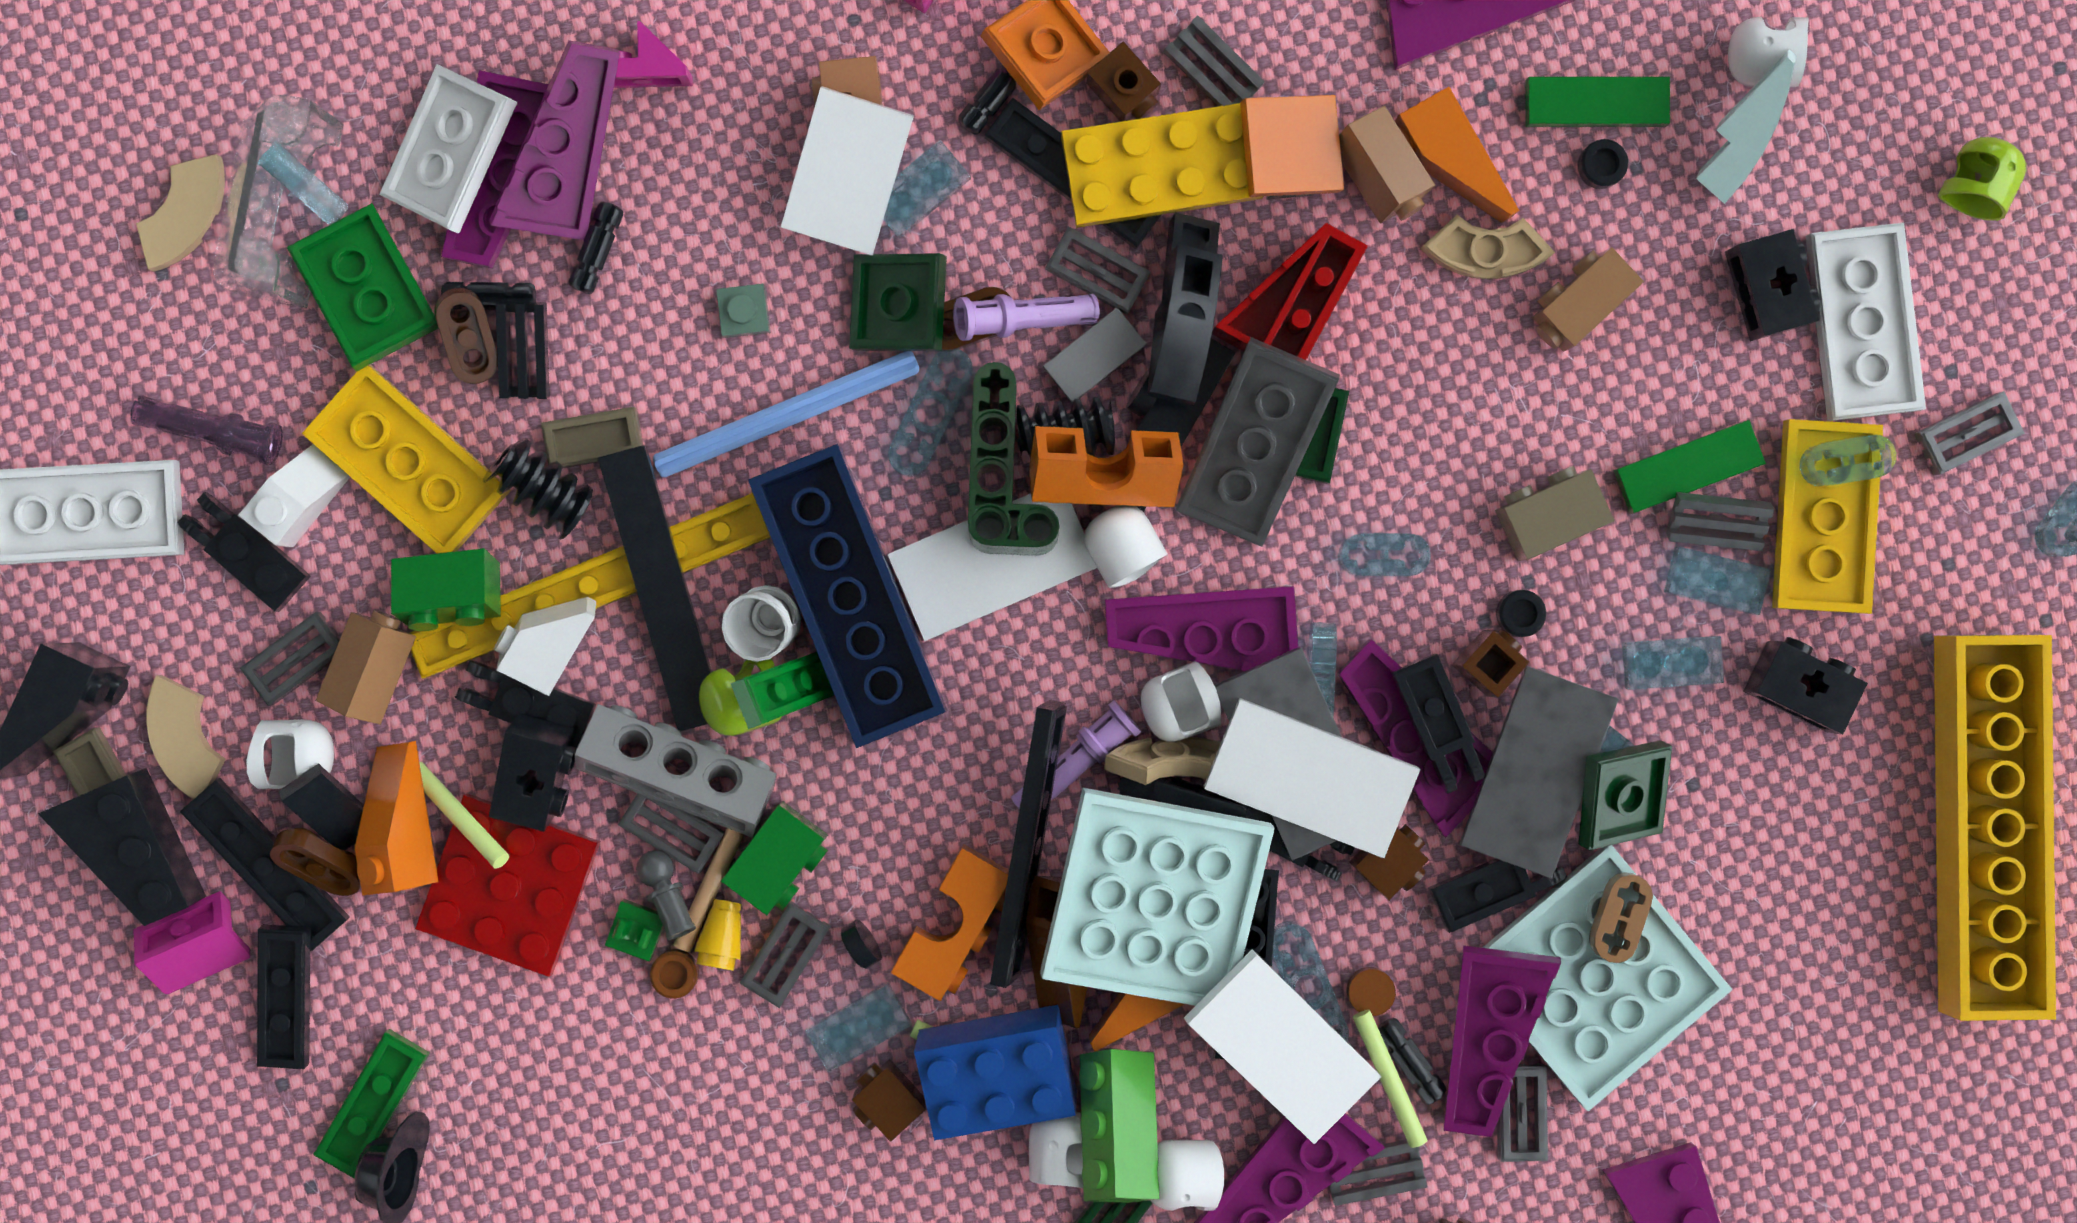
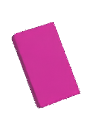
M221 891L207 896L181 911L146 926L141 925L133 929L135 966L164 994L175 992L251 957L250 948L232 929L230 901Z

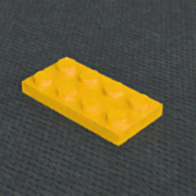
M1240 103L1061 131L1076 228L1246 202L1264 197H1249Z
M372 365L357 371L302 432L308 440L437 554L458 551L511 491L509 489L500 495L497 490L501 480L497 477L484 483L483 478L488 469Z
M1797 419L1783 421L1772 608L1872 614L1883 425Z

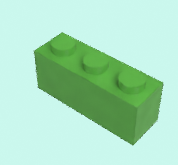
M1107 1049L1080 1054L1079 1080L1081 1086L1084 1201L1129 1203L1160 1199L1157 1174L1158 1145L1154 1052Z

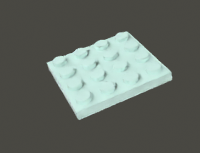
M1082 788L1040 970L1042 979L1196 1006L1243 959L1275 828L1269 822Z
M1612 845L1598 849L1572 871L1565 880L1559 882L1482 947L1561 957L1560 968L1556 978L1552 981L1540 1018L1537 1019L1529 1038V1044L1586 1111H1590L1733 990L1654 895L1637 949L1633 956L1624 962L1613 963L1595 954L1591 948L1589 936L1606 884L1609 879L1619 873L1627 872L1636 875ZM1631 882L1628 889L1620 887L1617 896L1624 900L1621 915L1624 914L1629 901L1637 902L1639 899V893L1633 890L1634 882ZM1618 920L1613 934L1605 933L1602 941L1609 945L1608 952L1610 953L1614 946L1622 947L1624 943V938L1618 935L1621 920Z

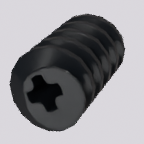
M1093 397L1089 411L1086 412L1081 400L1074 399L1071 411L1068 414L1062 402L1055 401L1051 415L1047 414L1042 403H1036L1032 417L1028 416L1023 405H1017L1016 416L1021 456L1023 451H1027L1029 457H1031L1035 426L1083 428L1086 452L1089 455L1095 457L1098 443L1103 444L1108 456L1114 455L1115 431L1111 400L1108 409L1105 410L1099 397Z
M523 438L511 444L502 452L485 474L483 482L486 483L497 475L501 477L497 490L500 495L514 487L517 491L512 504L518 506L527 499H530L532 504L528 516L533 518L543 510L546 511L548 514L543 527L549 529L558 522L562 523L563 526L559 539H564L576 527L587 511L593 489L587 484L575 490L578 480L577 476L569 473L560 478L562 465L557 461L544 467L547 454L543 450H537L528 456L532 443L529 439Z

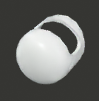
M1753 17L1739 24L1731 36L1728 48V64L1732 76L1740 84L1754 87L1780 58L1790 50L1796 55L1790 88L1798 87L1804 74L1807 58L1809 17L1790 18L1785 30H1772L1768 28L1762 17Z
M1119 505L1112 507L1095 517L1085 531L1086 548L1108 588L1124 586L1135 581L1168 554L1149 519L1136 506Z
M764 585L752 588L728 605L723 614L722 631L726 643L734 653L743 659L758 662L771 659L792 644L800 631L802 616L798 603L790 593L781 587Z
M1196 661L1150 679L1142 689L1141 708L1144 718L1154 735L1163 741H1181L1184 738L1192 737L1221 725V706L1217 690L1210 676Z
M303 719L261 720L252 737L246 759L247 775L250 783L257 789H281L318 763L330 773L334 762V745L327 728L316 721ZM268 738H271L272 765L270 776L267 780L264 767V744Z
M1076 1111V1116L1033 1123L1029 1134V1180L1038 1184L1083 1188L1081 1112Z
M1164 1140L1157 1143V1174L1160 1199L1150 1201L1155 1206L1165 1210L1174 1211L1182 1207L1195 1206L1202 1211H1214L1221 1200L1224 1187L1223 1160L1220 1150L1214 1141Z

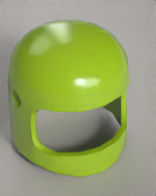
M1979 137L1962 146L1956 157V174L1954 178L1944 181L1938 197L1947 205L1965 215L1987 221H1998L2005 218L2024 179L2027 164L2022 152L2008 141L1995 137ZM1975 172L1982 175L1978 181L1975 179Z
M771 659L758 662L746 660L739 673L734 676L726 669L719 668L711 672L703 680L699 691V704L704 719L715 732L722 735L736 736L777 723L781 719L779 717L748 729L730 684L751 676L755 665L761 672L775 667Z

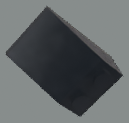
M79 642L41 643L0 729V779L28 775L54 754V750L70 742L108 712L112 705L118 704L127 690L128 680L125 677L131 666Z

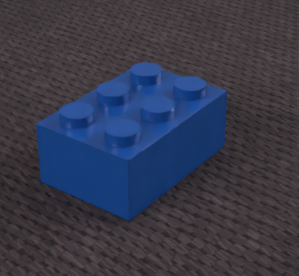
M1058 1005L919 1029L914 1055L934 1141L1076 1116L1077 1089Z

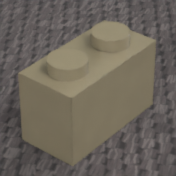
M1573 465L1548 476L1550 485L1541 490L1533 492L1531 485H1528L1504 496L1507 505L1496 509L1495 512L1517 561L1534 558L1614 522V518L1592 469L1577 473Z

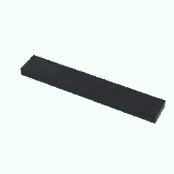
M646 444L598 457L677 729L681 732L706 725L708 723L703 717L699 704V691L703 680L712 670Z
M1048 700L1036 709L990 985L1002 988L1010 986L1022 972L1027 943L1025 921L1034 875L1038 876L1067 710L1066 703Z

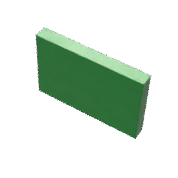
M373 203L287 247L349 363L356 372L439 329L434 312Z

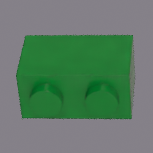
M485 548L391 559V614L414 631H432L438 628V624L455 622L462 626H477L483 624L486 618L501 617L500 562Z
M783 801L776 807L721 882L766 916L774 906L783 911L800 889L792 882L801 870L805 868L812 873L828 850L821 844L828 834Z

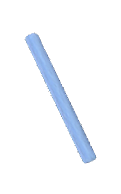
M904 351L656 453L653 456L654 465L661 477H668L916 375L919 372V365L912 351Z

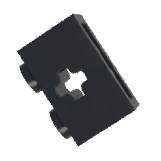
M1794 229L1741 243L1725 251L1750 342L1820 321L1817 313L1820 310V298L1816 288L1812 284L1809 285L1805 266L1807 265L1806 249L1800 239H1796ZM1770 280H1780L1782 289H1772Z
M1786 637L1784 642L1767 641L1743 692L1827 733L1843 735L1868 683L1854 677L1856 669L1840 660L1829 658L1826 663L1811 656L1813 648L1799 640ZM1803 675H1808L1807 680L1814 684L1811 691H1806L1807 686L1800 682Z
M518 714L505 731L489 817L544 832L555 816L561 817L563 815L569 790L562 788L565 774L570 775L573 770L577 747L571 746L574 728Z

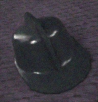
M416 1111L407 1116L399 1125L393 1137L375 1139L365 1147L359 1156L355 1174V1198L359 1203L376 1209L383 1223L403 1222L415 1201L419 1173L430 1132L429 1119L423 1112Z

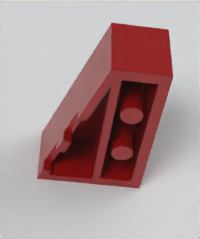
M1325 223L1236 308L1225 316L1213 328L1212 335L1242 351H1245L1250 337L1307 360L1368 245Z

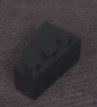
M147 768L126 775L38 813L143 926L181 911L206 897Z

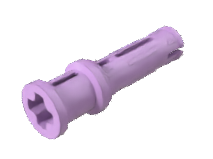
M1005 294L996 295L993 300L970 301L967 297H959L956 299L953 311L956 334L962 341L971 340L973 335L995 333L1000 338H1006L1014 334L1015 330L1028 328L1094 325L1098 322L1097 318L1100 315L1099 302L1094 294L1029 300H1013L1012 297Z
M1115 700L1108 704L1110 710L1089 728L1083 726L1078 730L1079 734L1076 735L1078 740L1058 757L1051 800L1056 798L1096 762L1100 764L1105 762V756L1130 735L1137 736L1142 732ZM1023 787L1011 796L1018 809H1020Z

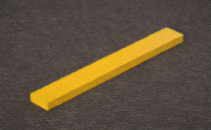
M753 493L670 526L683 573L771 538ZM624 546L501 595V617L486 618L483 624L477 626H462L455 622L438 624V628L432 631L410 632L416 636L411 653L421 678H429L494 651L504 628L507 625L515 628L522 614L585 597L595 600L596 609L637 593Z

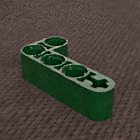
M998 362L987 363L979 368L973 381L968 505L970 541L980 552L988 554L1044 555L1050 552L1057 544L1060 528L1059 520L1054 511L1047 506L1013 504L1016 378L1011 368L1005 364ZM991 381H1000L999 410L990 409L989 388ZM995 425L1001 427L1007 434L1006 438L999 444H987L981 439L980 434L988 426ZM996 472L1003 476L1005 484L1001 489L989 492L982 489L978 481L983 474ZM993 518L1002 524L1003 531L1000 536L995 539H985L976 531L977 526L984 519ZM1033 520H1041L1049 525L1051 533L1046 539L1035 541L1027 537L1024 528Z

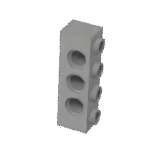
M599 704L597 705L575 753L577 770L741 834L754 837L776 781L777 773L770 771V767L766 763L752 757H744L741 760L725 754L726 750L722 746L709 740H700L699 743L682 737V733L678 729L665 723L657 722L653 726L638 720V716L625 707L612 705L611 708H607ZM630 742L640 743L646 748V751L641 756L635 758L625 756L620 750L625 744ZM681 759L686 761L691 768L685 774L674 775L669 773L665 766L672 760ZM724 776L731 779L735 787L728 792L722 793L712 789L709 783L716 777Z

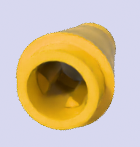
M719 899L713 900L712 908L709 911L694 952H698L696 964L734 971L736 959L741 960L740 911L742 904Z

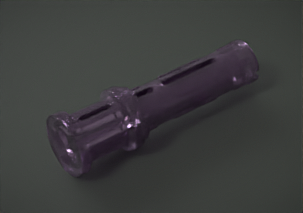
M143 395L137 397L138 401L135 400L131 408L130 418L133 425L216 445V448L222 454L231 456L235 453L256 457L264 465L269 466L276 461L282 446V426L276 423H269L265 426L245 421L241 414L212 415L184 406L158 401Z

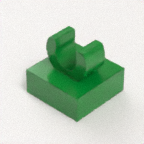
M623 899L620 902L605 946L650 962L664 928L657 911Z

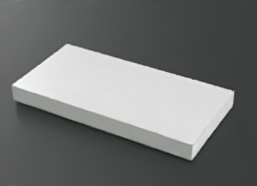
M1904 222L1817 232L1806 235L1811 284L1816 288L1820 298V310L1817 312L1820 321L1816 322L1827 421L1926 410Z
M177 460L0 469V565L185 555L183 529L177 523L182 518L180 462Z
M1031 493L1013 501V504L1047 506L1058 517L1060 528L1057 544L1050 552L1044 555H1006L980 552L970 541L968 520L889 553L888 557L924 641L1096 569L1097 566L1086 548L1085 534L1072 503L1032 502ZM988 518L978 524L976 531L985 539H995L1002 533L1003 526L998 520ZM1033 520L1026 525L1024 532L1031 540L1041 541L1050 535L1051 528L1044 521Z
M1239 698L1205 781L1204 789L1385 858L1421 769L1410 763Z
M1253 949L1184 1017L1191 1028L1313 1144L1382 1077Z

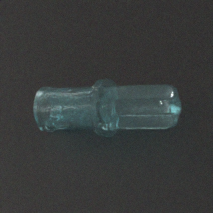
M277 140L256 162L257 165L262 166L291 192L288 195L291 199L296 196L327 224L330 225L338 221L348 209L347 203L314 175L317 171L314 168L309 171L286 151Z

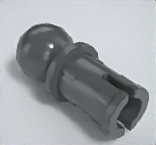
M658 850L648 851L638 860L636 867L637 876L642 883L653 887L654 892L650 893L646 898L649 903H654L666 931L667 940L677 939L696 929L680 892L684 887L681 882L671 883L670 879L674 873V863L670 856Z

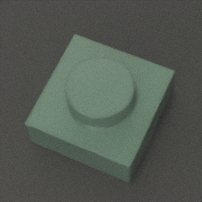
M764 284L716 289L723 338L771 333Z

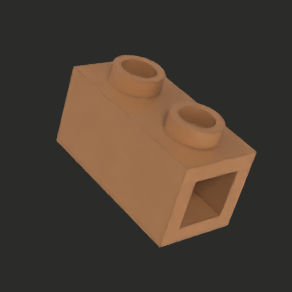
M1383 106L1348 124L1339 134L1341 161L1379 223L1381 224L1396 215L1402 221L1421 210L1425 206L1422 198L1435 186V183L1387 108Z
M1613 247L1600 255L1594 250L1589 252L1572 268L1577 276L1569 284L1563 287L1557 282L1538 299L1537 302L1543 308L1532 318L1539 325L1536 328L1538 335L1550 347L1556 349L1559 346L1563 352L1575 347L1644 283Z
M373 610L371 617L351 612L315 701L345 717L381 725L416 636L398 628L401 621L387 613Z

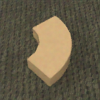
M215 154L170 166L171 187L165 203L153 216L136 223L148 270L155 272L179 262L194 251L203 241L202 237L209 229L215 215L219 214L222 206L225 174L221 156Z
M1456 215L1420 248L1430 259L1445 269L1459 275L1477 279H1501L1519 275L1543 263L1555 253L1524 218L1509 227L1488 230L1472 226L1459 215Z
M156 675L148 697L146 711L147 732L151 749L162 771L169 780L183 793L194 799L216 780L226 759L211 748L202 733L200 711L204 695L163 675Z
M1187 737L1177 742L1160 740L1152 744L1150 738L1124 744L1105 756L1104 770L1144 785L1156 779L1170 776H1194L1207 779L1221 742L1205 738Z

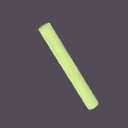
M419 762L424 793L494 868L502 867L508 861L509 854L423 762Z
M1368 1009L1355 1014L1353 1020L1376 1071L1382 1076L1380 1081L1410 1148H1416L1425 1144L1428 1141L1371 1011Z

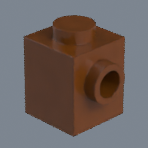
M1124 41L1087 73L1086 84L1120 122L1128 121L1132 117L1135 119L1145 118L1159 104L1155 97L1159 94L1161 83Z
M1500 629L1498 633L1495 630H1482L1455 660L1452 666L1486 696L1498 698L1530 662L1519 653L1522 646L1511 635Z
M1405 824L1400 830L1396 829L1385 858L1360 850L1349 863L1382 896L1390 901L1401 888L1408 891L1422 879L1426 873L1422 867L1429 859L1420 851L1425 842Z
M890 1059L881 1067L875 1062L872 1063L854 1081L858 1086L852 1098V1101L856 1104L853 1108L855 1115L868 1129L872 1130L876 1126L890 1142L926 1110L924 1095Z

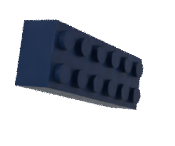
M835 444L748 479L855 747L859 748L947 712L946 705L842 448Z

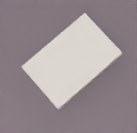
M436 64L379 195L451 231L460 233L517 102Z
M821 86L781 228L873 256L914 115Z

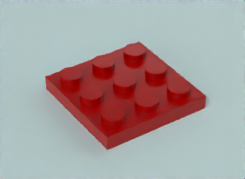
M465 794L462 797L461 804L509 854V859L502 867L494 868L453 824L437 867L438 882L432 883L415 929L550 977L555 970L601 841L551 823L543 832L489 817L490 801Z

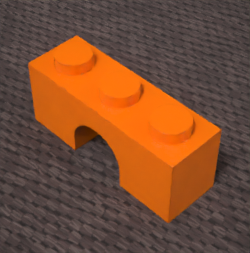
M1035 426L1029 464L1032 502L1175 507L1184 465L1178 432L1131 430L1128 445L1121 453L1109 458H1097L1086 453L1083 428Z
M963 844L939 886L941 892L952 897L960 905L963 913V920L960 926L950 934L934 935L916 925L893 965L891 974L940 1002L946 991L955 994L968 972V969L961 965L970 949L979 953L992 930L985 923L994 908L1002 912L1009 870Z

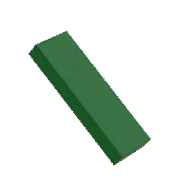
M1528 77L1525 80V127H1666L1670 124V77Z
M1746 420L1613 471L1629 514H1633L1676 498L1677 492L1689 493L1764 465L1766 462L1751 422Z
M817 652L730 683L748 729L834 696Z
M391 1029L385 1031L313 1155L350 1177L355 1178L360 1154L369 1143L381 1138L430 1052Z

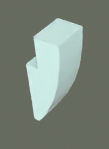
M1790 50L1780 58L1719 122L1717 131L1728 141L1700 168L1696 179L1724 204L1746 180L1764 153L1778 125L1789 93L1796 55Z

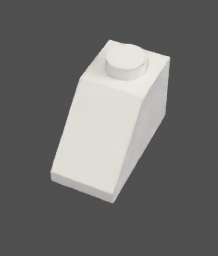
M312 444L270 476L238 516L274 545L294 547L348 481L350 476Z
M585 597L522 614L515 628L509 625L504 628L495 645L494 651L500 653L497 671L549 696L595 618L596 601Z

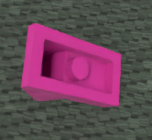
M638 20V57L632 58V53L619 51L620 55L614 88L693 86V76L687 66Z

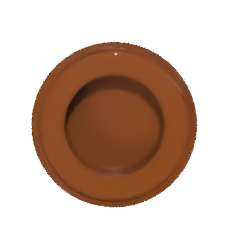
M672 949L662 953L653 962L650 970V981L653 988L663 997L677 999L687 995L696 986L699 979L697 961L690 953L680 949Z
M1375 967L1361 968L1353 973L1347 983V998L1358 1012L1369 1009L1372 1016H1379L1387 1012L1395 1001V985L1392 979L1381 969Z

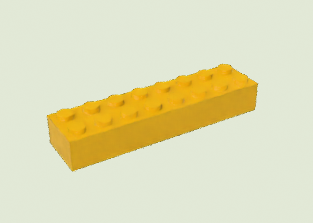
M2052 635L1934 636L1938 1012L1960 1021L2056 1020Z

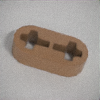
M1623 872L1614 875L1605 886L1590 930L1589 942L1595 954L1608 962H1624L1632 957L1637 949L1653 899L1651 886L1645 879L1633 873ZM1631 882H1634L1633 890L1639 893V899L1637 902L1629 901L1624 914L1621 915L1624 900L1617 896L1620 887L1628 889ZM1618 920H1621L1618 935L1624 938V943L1622 947L1614 946L1610 953L1608 952L1609 945L1603 942L1602 938L1605 933L1613 934Z

